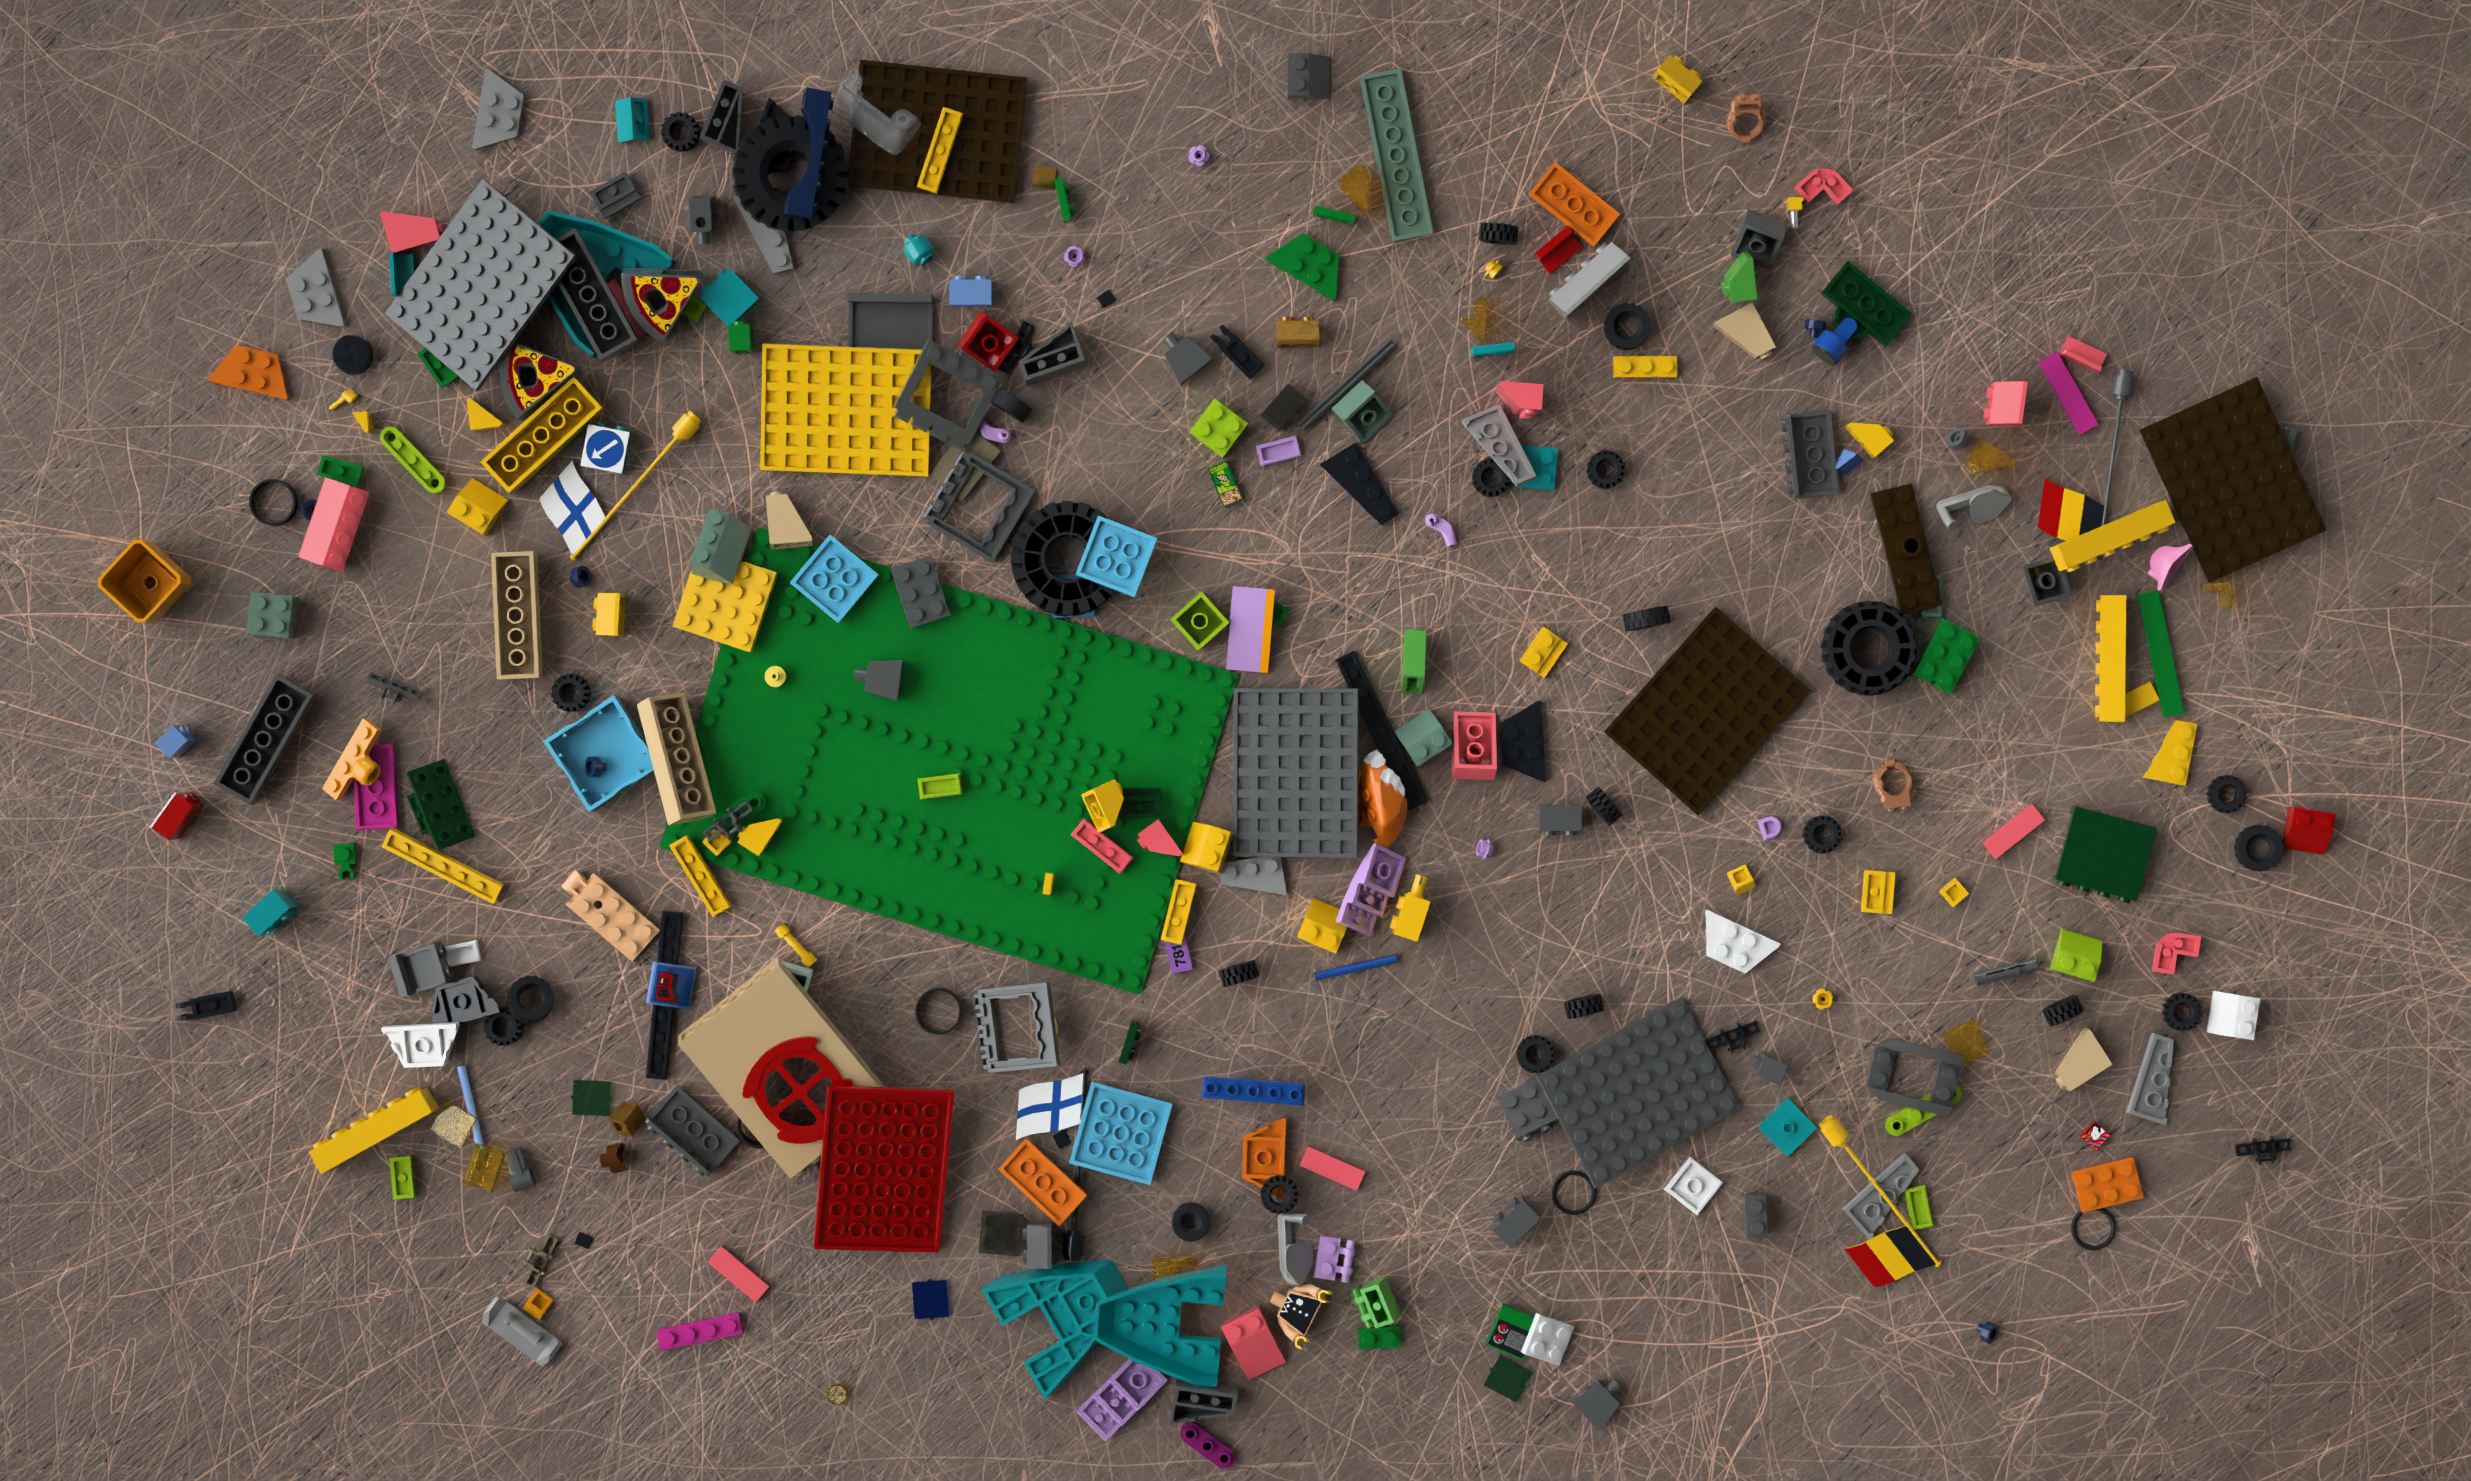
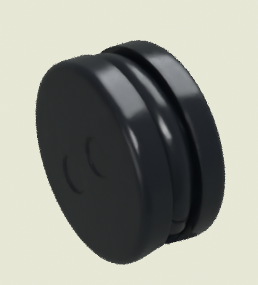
M346 335L335 342L332 347L331 357L337 369L346 374L358 375L370 367L373 361V351L365 339L356 335Z

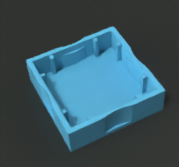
M615 695L590 710L577 722L567 725L543 741L559 767L568 775L573 789L588 812H593L654 772L646 739L619 697ZM589 756H598L602 763L607 765L606 771H602L599 777H588L586 775L585 762Z

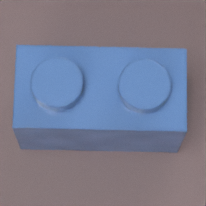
M954 276V279H949L950 307H993L992 280L988 279V276H975V279H967V276Z
M173 725L155 744L169 758H180L198 740L194 737L195 732L189 726Z

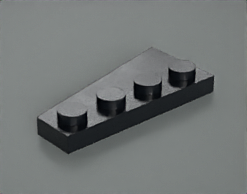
M1356 442L1320 464L1380 525L1399 515Z

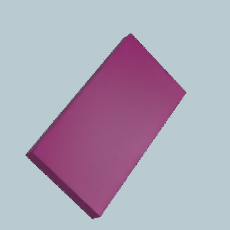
M395 744L373 745L369 756L380 766L381 774L371 785H362L358 780L353 779L356 830L400 828Z

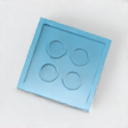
M1098 515L1075 575L1135 598L1157 538Z
M829 535L791 580L790 584L837 623H840L879 574L832 535Z

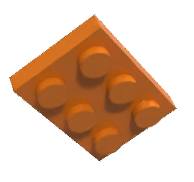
M2133 1157L2071 1171L2081 1213L2144 1198Z

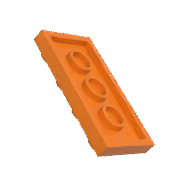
M1555 161L1528 194L1529 197L1564 225L1568 226L1592 247L1597 244L1620 215L1619 212Z
M1025 1138L998 1168L1004 1176L1058 1226H1061L1088 1196L1081 1187L1028 1138Z

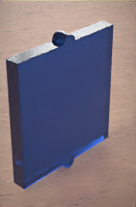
M928 1279L927 1281L912 1282L915 1319L930 1318L933 1320L938 1317H949L947 1280L931 1281V1279Z

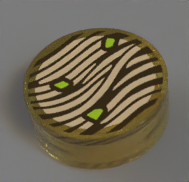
M835 1383L827 1391V1399L833 1405H841L848 1398V1390L843 1384Z

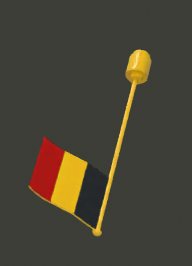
M1833 1115L1824 1118L1819 1123V1126L1826 1139L1833 1147L1843 1146L1905 1225L1885 1231L1861 1244L1844 1248L1848 1255L1874 1287L1892 1283L1923 1268L1933 1265L1940 1267L1942 1262L1936 1259L1846 1144L1849 1132L1838 1118H1834Z

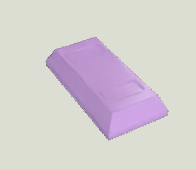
M1296 435L1256 446L1261 466L1302 456Z

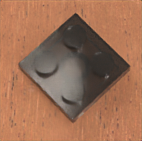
M982 1210L978 1253L1021 1256L1024 1214Z

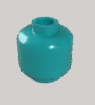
M912 234L904 241L906 245L903 248V252L914 265L924 266L933 259L934 246L924 235L915 236Z

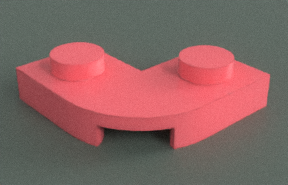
M1825 168L1812 171L1794 187V190L1804 198L1806 203H1809L1823 190L1838 205L1854 191L1836 171Z
M2169 933L2163 936L2155 947L2152 971L2174 975L2177 954L2198 957L2201 936L2183 933Z

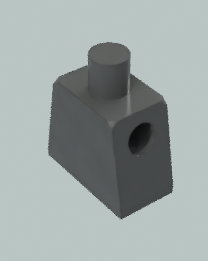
M693 196L689 198L691 232H697V244H710L709 232L715 230V197ZM700 217L706 220L705 226L700 224Z
M1172 332L1163 339L1170 348L1164 356L1180 385L1212 361V358L1188 336L1180 341Z
M868 661L867 670L855 668L854 681L865 682L864 691L899 701L904 661Z
M1615 1379L1606 1386L1597 1380L1574 1395L1570 1400L1600 1431L1620 1405L1614 1395L1622 1389V1386Z

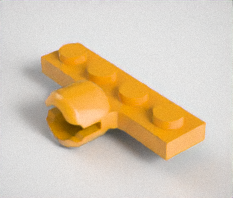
M362 719L322 787L335 800H342L353 779L358 780L362 785H371L381 774L380 766L370 758L369 753L382 730L369 719Z

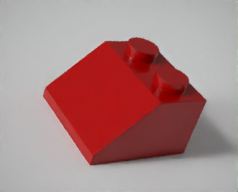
M980 311L957 345L973 358L996 372L1019 337L986 313Z
M2288 807L2282 841L2283 848L2324 855L2333 835L2336 814Z

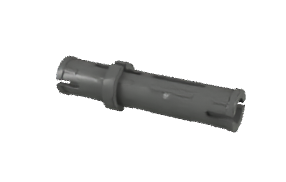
M2035 958L2021 962L2012 961V964L1975 972L1973 976L1976 986L2013 976L2018 978L2021 974L2038 971V964Z

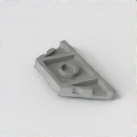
M485 69L472 145L473 150H479L482 147L495 145L505 140H512L518 138L525 96L489 69Z
M319 248L287 278L298 319L346 327L322 248Z

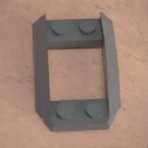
M1897 1039L1881 1042L1874 1045L1865 1086L1881 1101L1948 1116L1953 1109L1951 1105L1960 1066H1963L1962 1055ZM1896 1051L1938 1061L1929 1101L1887 1091Z

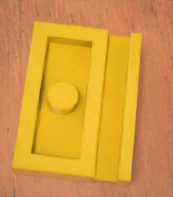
M1542 627L1519 662L1545 678L1568 643L1545 627Z
M1864 870L1861 912L1892 914L1896 872Z

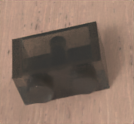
M1287 384L1260 417L1279 433L1282 429L1286 432L1293 424L1291 419L1294 415L1300 416L1307 408L1305 405L1307 399L1290 384Z

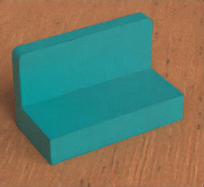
M629 97L617 100L615 107L618 142L649 141L647 98Z
M389 253L391 295L397 297L415 272L414 254L396 255Z

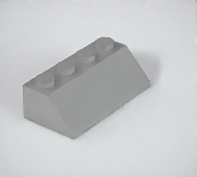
M1612 242L1608 246L1605 243L1595 251L1598 254L1592 260L1588 257L1580 265L1582 269L1577 274L1573 271L1564 279L1567 283L1563 287L1556 286L1549 293L1551 297L1548 302L1564 319L1629 261L1630 257Z

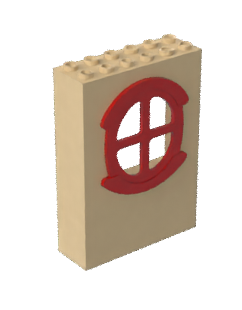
M779 957L770 962L678 1035V1045L790 1179L794 1176H800L805 1172L806 1166L811 1162L815 1164L821 1159L825 1113L808 1096L807 1091L824 1077H829L833 1085L885 1087ZM792 1057L806 1058L817 1063L821 1069L804 1084H799L783 1066V1061ZM775 1069L792 1087L793 1092L776 1106H771L766 1097L765 1084L768 1074ZM796 1099H801L816 1116L817 1121L812 1125H795L783 1120L779 1113Z

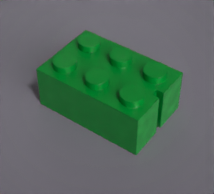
M1939 619L1910 675L1924 683H1931L1930 686L1945 694H1951L1980 638L1945 619Z

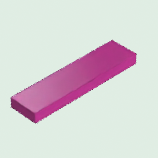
M2055 352L2039 361L2038 364L2077 433L2081 435L2099 425L2059 353Z

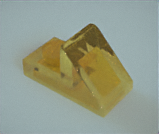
M1478 298L1477 303H1473L1472 315L1476 316V319H1459L1479 342H1484L1487 298Z

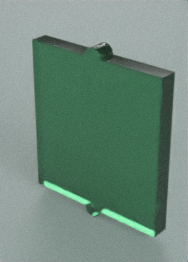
M573 1080V1095L571 1096V1099H573L572 1115L610 1116V1101L612 1100L610 1096L611 1081Z
M1500 1354L1494 1366L1490 1368V1373L1484 1386L1517 1402L1523 1389H1526V1383L1532 1371Z

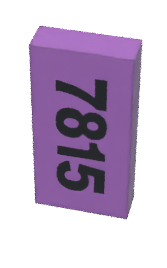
M1185 934L1182 946L1165 942L1172 974L1192 970L1193 967Z

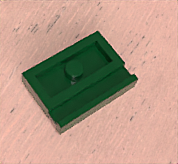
M1122 788L1124 799L1119 811V818H1161V788Z
M1131 1020L1118 1061L1119 1063L1126 1065L1128 1059H1133L1136 1048H1133L1132 1045L1134 1039L1139 1040L1142 1028L1138 1027L1140 1022Z

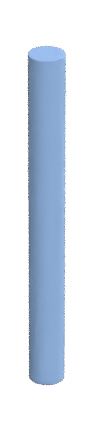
M459 1066L457 1070L476 1149L485 1146L466 1066Z

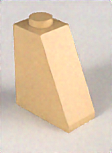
M1753 302L1713 323L1718 331L1754 359L1760 356L1762 360L1773 354L1771 350L1776 346Z
M772 492L770 495H766L770 549L813 546L812 536L788 495L782 492Z
M2084 1028L2080 1032L2055 1071L2057 1075L2055 1080L2061 1089L2065 1088L2070 1092L2112 1065L2090 1029Z

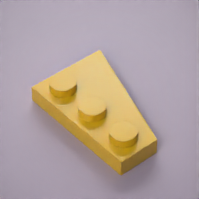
M2175 720L2143 778L2186 786L2197 724Z

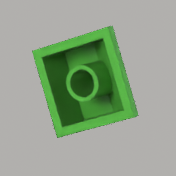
M1747 251L1741 252L1724 274V281L1721 282L1722 293L1732 303L1757 299L1753 257Z

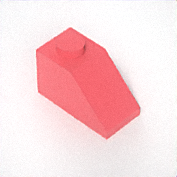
M1159 819L1138 833L1140 838L1137 841L1144 850L1148 848L1151 852L1174 856L1183 854Z

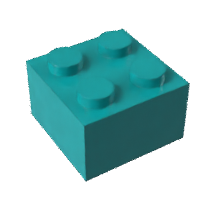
M283 888L272 889L242 919L259 937L269 936L270 934L274 935L281 928L279 924L285 920L289 921L297 913L295 910L299 906Z

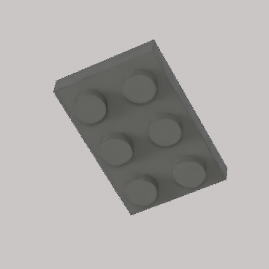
M931 555L890 568L910 629L951 616Z

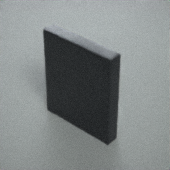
M1109 290L1097 297L1103 308L1115 301Z
M1064 1130L1053 1135L1059 1149L1070 1143Z
M579 1232L574 1244L588 1249L593 1237Z

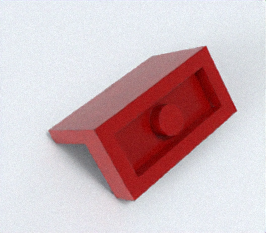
M1568 226L1534 254L1549 274L1582 248Z

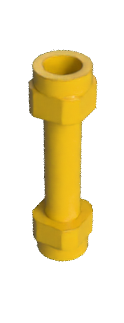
M782 923L774 932L780 939L784 938L802 958V963L809 968L817 961L816 957L811 952L808 953L791 935L790 929Z

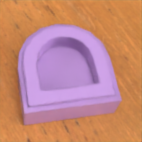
M1770 816L1757 820L1763 840L1773 838L1781 832V822L1776 817Z

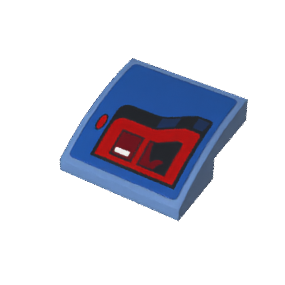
M653 962L646 1003L690 1009L696 967Z

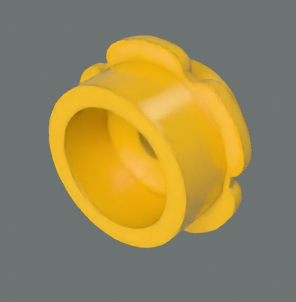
M1492 260L1484 269L1487 271L1486 277L1489 276L1493 280L1504 267L1500 264V260L1496 262Z
M1819 989L1813 995V1003L1816 1004L1818 1009L1823 1010L1831 1007L1833 1004V995L1830 991Z

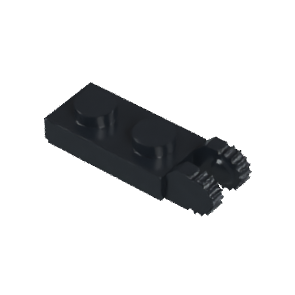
M1222 324L1219 328L1230 340L1224 345L1217 335L1212 334L1210 338L1250 380L1265 365L1236 335L1234 336Z
M233 990L193 998L190 1001L175 1004L176 1008L179 1009L190 1005L192 1007L193 1013L178 1016L179 1021L193 1018L196 1020L237 1011Z

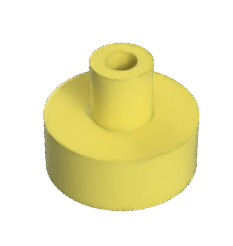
M772 666L765 672V681L772 687L782 686L786 681V672L779 666Z

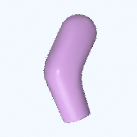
M982 418L977 428L982 437L1001 443H1007L1011 439V432L1009 430L993 428Z
M1433 513L1426 516V525L1442 533L1447 547L1457 544L1453 526L1448 521Z

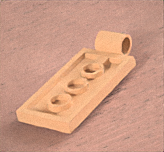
M575 870L561 885L573 896L565 905L631 961L639 955L660 931L654 923L594 872L588 880L583 874ZM595 901H601L602 907L596 908L594 906Z

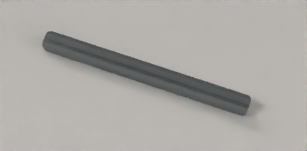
M1391 340L1385 341L1298 422L1300 428L1306 431L1395 349Z

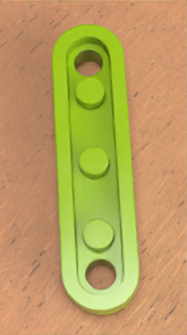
M386 427L381 431V443L428 492L437 494L445 489L446 480L444 476L400 430L395 427ZM390 434L395 435V440L392 442L389 441ZM435 479L439 481V485L437 487H434L432 485V482Z
M1957 1085L1951 1106L1958 1103L1962 1096L1961 1090ZM1931 1093L1920 1099L1929 1101ZM1904 1107L1886 1119L1885 1129L1889 1134L1899 1136L1937 1114ZM1895 1122L1900 1123V1127L1898 1129L1893 1128V1124Z

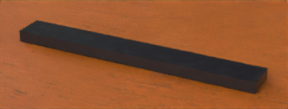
M1355 651L1336 659L1335 661L1349 689H1359V710L1380 753L1386 760L1387 767L1400 777L1405 788L1404 798L1407 799L1408 810L1428 802Z
M662 911L657 962L679 965L684 912ZM653 1004L646 1078L668 1079L674 1007Z

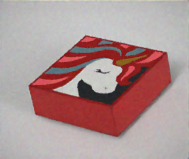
M2093 1121L2080 1137L2097 1151L2110 1137V1134Z

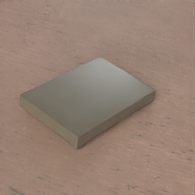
M975 432L970 444L965 443L962 450L951 446L929 475L948 489L950 486L945 484L943 480L951 467L957 471L960 470V467L953 464L960 451L967 455L972 452L990 464L994 462L1001 451ZM975 468L958 498L963 501L985 472Z

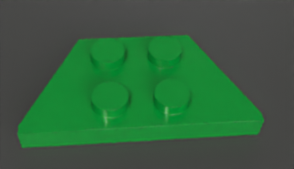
M1302 233L1265 258V261L1335 301L1339 254Z

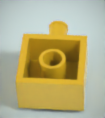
M1417 874L1415 875L1411 892H1405L1404 896H1399L1396 905L1399 911L1397 916L1393 915L1390 923L1393 934L1418 942L1430 905V901L1423 897L1429 878L1423 877L1419 885L1421 876Z

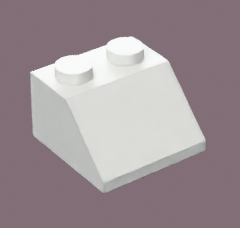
M2213 991L2207 1032L2254 1040L2260 998Z

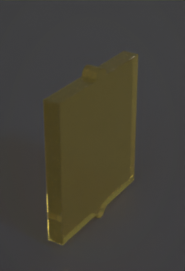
M1976 1019L1963 1024L1958 1023L1956 1027L1943 1031L1951 1053L1962 1055V1064L1968 1061L1974 1062L1976 1058L1989 1053Z
M445 1100L440 1111L435 1114L436 1118L430 1131L455 1146L462 1148L467 1137L471 1135V1129L477 1118L450 1101Z

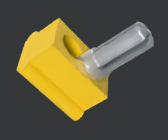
M1789 197L1784 201L1787 212H1790L1791 229H1794V220L1795 229H1798V212L1802 210V202L1804 201L1802 197Z

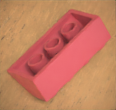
M1501 381L1496 387L1495 392L1515 415H1519L1520 419H1532L1533 416H1536L1542 410L1544 384Z
M325 477L298 557L343 572L370 492Z

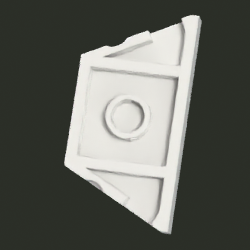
M1707 909L1705 911L1706 956L1743 973H1747L1780 946V943Z
M459 1022L391 1025L383 1026L381 1030L391 1040V1047L398 1054L404 1068L433 1067L447 1064L460 1024Z

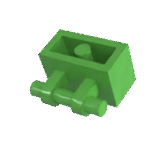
M1386 1276L1368 1281L1361 1289L1359 1287L1351 1289L1354 1296L1352 1298L1353 1302L1357 1304L1361 1313L1359 1315L1362 1322L1364 1321L1366 1328L1375 1326L1376 1329L1394 1323L1400 1317L1401 1312Z

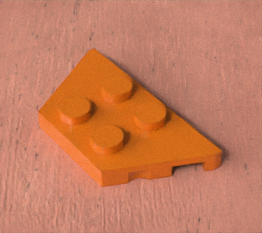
M236 345L208 378L209 382L284 400L289 399L284 383V374L281 370L280 357L277 354Z
M1285 1117L1243 1135L1242 1179L1253 1183L1259 1188H1262L1264 1182L1270 1177L1284 1175ZM1276 1187L1271 1194L1279 1199H1283L1284 1188Z

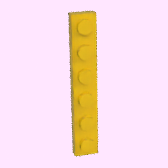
M393 827L389 829L383 842L382 848L492 904L496 903L504 886L501 882Z

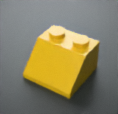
M1669 55L1652 78L1685 104L1702 83V80H1700L1701 76L1695 70L1691 69L1689 71L1684 67V62L1679 57Z
M472 478L458 493L447 513L482 535L487 536L509 500Z
M598 593V596L594 597L593 607L594 610H597V616L593 618L592 629L596 631V635L624 637L625 594Z
M1115 779L1081 794L1098 833L1115 826L1124 799L1122 795L1123 789Z
M1193 822L1180 862L1220 875L1233 834L1230 831L1211 825Z
M1313 898L1297 937L1336 954L1347 929L1346 926L1336 922L1340 909Z

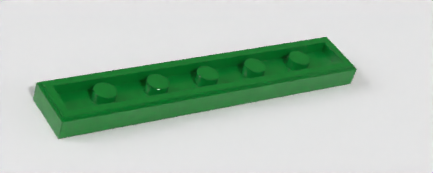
M2159 590L2136 594L2157 695L2160 699L2159 705L2162 717L2183 714L2184 709Z

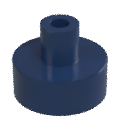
M1805 320L1804 329L1811 330L1810 338H1818L1819 331L1826 330V322Z
M309 499L302 504L301 513L304 518L311 520L317 500Z
M586 566L575 567L571 571L569 580L577 588L586 587L591 583V572Z
M589 756L586 759L585 772L588 777H599L602 771H606L607 765L602 763L600 757Z
M1990 1321L1985 1325L1979 1324L1977 1331L1980 1332V1339L1991 1344L1998 1335L1999 1326Z

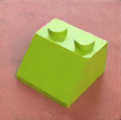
M2061 929L2050 969L2095 982L2101 963L2102 940Z

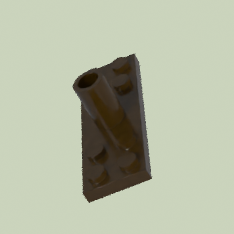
M1912 483L1871 493L1870 498L1900 613L1906 615L1942 606ZM1906 543L1912 546V553L1905 550L1904 545Z

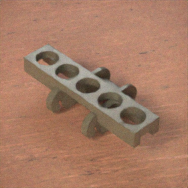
M548 1234L539 1251L535 1250V1247L528 1248L530 1253L527 1259H523L522 1262L525 1263V1266L529 1265L531 1268L524 1284L535 1288L541 1274L546 1275V1272L543 1270L549 1258L554 1259V1256L551 1254L559 1240L558 1238ZM549 1238L554 1239L552 1246L547 1244ZM544 1248H549V1253L543 1251ZM534 1254L538 1255L534 1263L530 1262ZM538 1258H545V1264L540 1265ZM530 1276L536 1278L533 1284L528 1281Z

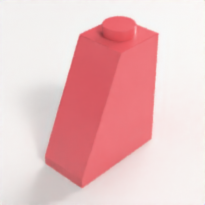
M391 212L380 213L391 252L396 255L433 245L445 231L443 224L434 218Z

